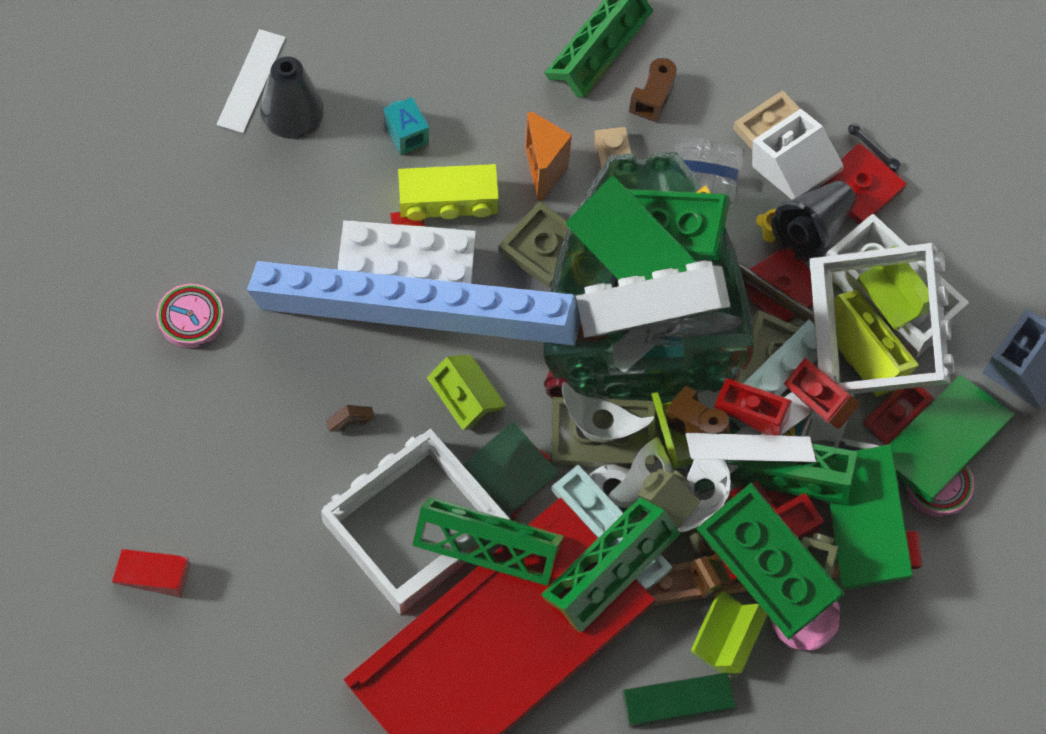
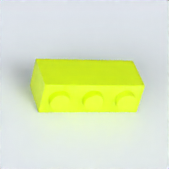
M496 164L398 169L401 217L420 221L429 217L454 219L458 216L474 215L475 217L483 218L491 214H498L499 197Z
M858 289L839 294L834 299L837 347L844 355L845 360L853 366L863 380L909 376L919 366ZM895 390L877 391L873 393L877 397Z

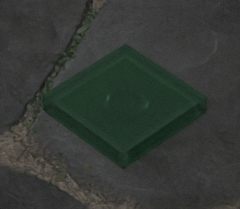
M514 421L463 464L508 518L559 474Z

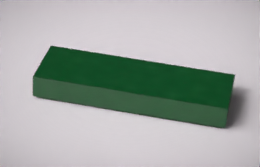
M728 672L624 689L622 691L629 727L735 709Z

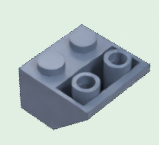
M1026 308L991 357L983 374L1038 410L1046 402V320Z

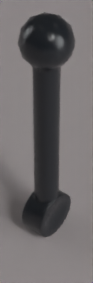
M852 123L848 126L849 134L856 135L887 163L886 166L893 172L899 169V160L888 157L860 131V126L857 123Z

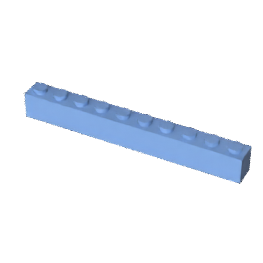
M262 261L256 262L247 291L261 310L565 345H575L581 323L578 305L572 294Z

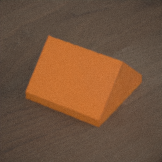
M529 112L526 119L525 149L537 201L545 199L569 167L572 135L535 112Z

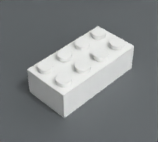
M872 214L832 247L826 256L908 245ZM910 262V266L928 288L926 262ZM872 267L831 272L832 281L844 293L857 289L862 293L914 359L919 357L933 344L930 309L926 314L898 330L893 329L857 281L860 274ZM940 276L941 286L945 285L948 292V306H943L944 320L949 319L952 328L962 318L969 302Z
M343 220L337 270L472 284L476 231Z
M705 260L687 264L686 272L679 273L678 269L669 268L652 272L653 279L645 280V276H633L618 280L619 286L612 288L611 284L605 283L585 287V294L576 296L584 337L601 336L730 308L723 268L721 266H713L712 261L707 262Z

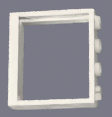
M933 243L810 259L818 368L845 391L853 394L950 384L949 375L954 374L955 371L953 355L947 354L946 340H951V326L949 319L944 320L943 306H948V292L945 285L941 286L940 272H945V259L943 252H938V248ZM926 261L936 373L840 383L831 272Z
M431 428L416 438L412 436L406 442L405 448L396 455L390 453L379 462L377 469L369 475L364 473L352 482L349 490L341 496L339 494L332 496L331 502L321 510L322 521L400 615L468 562L441 555L396 589L340 521L428 455L434 459L478 511L510 520ZM466 535L458 542L462 550L468 552L480 548L472 535Z

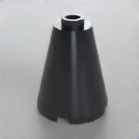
M281 57L271 66L260 104V114L262 120L273 134L283 138H300L304 136V133L311 129L314 131L323 119L324 104L321 95L301 62L293 57Z
M835 181L782 203L777 207L775 216L771 219L773 235L778 244L784 250L789 247L796 253L794 258L800 261L810 262L811 258L823 256L856 205V195L853 189L842 181Z

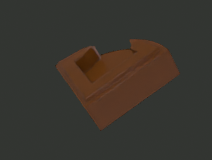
M345 405L327 419L326 423L329 431L341 432L345 431L344 425L360 421L362 426L373 420L375 415L372 407Z

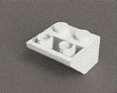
M799 109L753 140L752 167L791 199L817 189L843 171L844 168L824 127L802 109Z

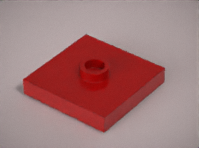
M859 143L840 159L844 166L843 171L820 187L835 181H842L848 184L856 195V205L849 214V217L860 225L870 215H876L905 189L907 183Z
M789 247L786 250L780 249L750 268V270L809 309L813 307L811 270L803 261L794 258L796 253ZM739 277L736 278V283L758 310L786 322H790L797 317Z

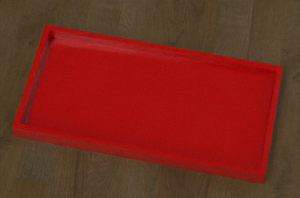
M560 497L528 524L529 526L564 536L561 550L555 558L548 586L478 566L343 680L387 734H506L653 607L655 599L635 579L581 633L572 627L560 610L545 601L541 594L598 539ZM503 545L493 553L495 559L502 562L513 558L506 545ZM532 553L523 558L530 570L539 573L544 572L547 557ZM598 562L591 563L584 572L591 571ZM572 587L565 588L557 597L562 600L572 590Z

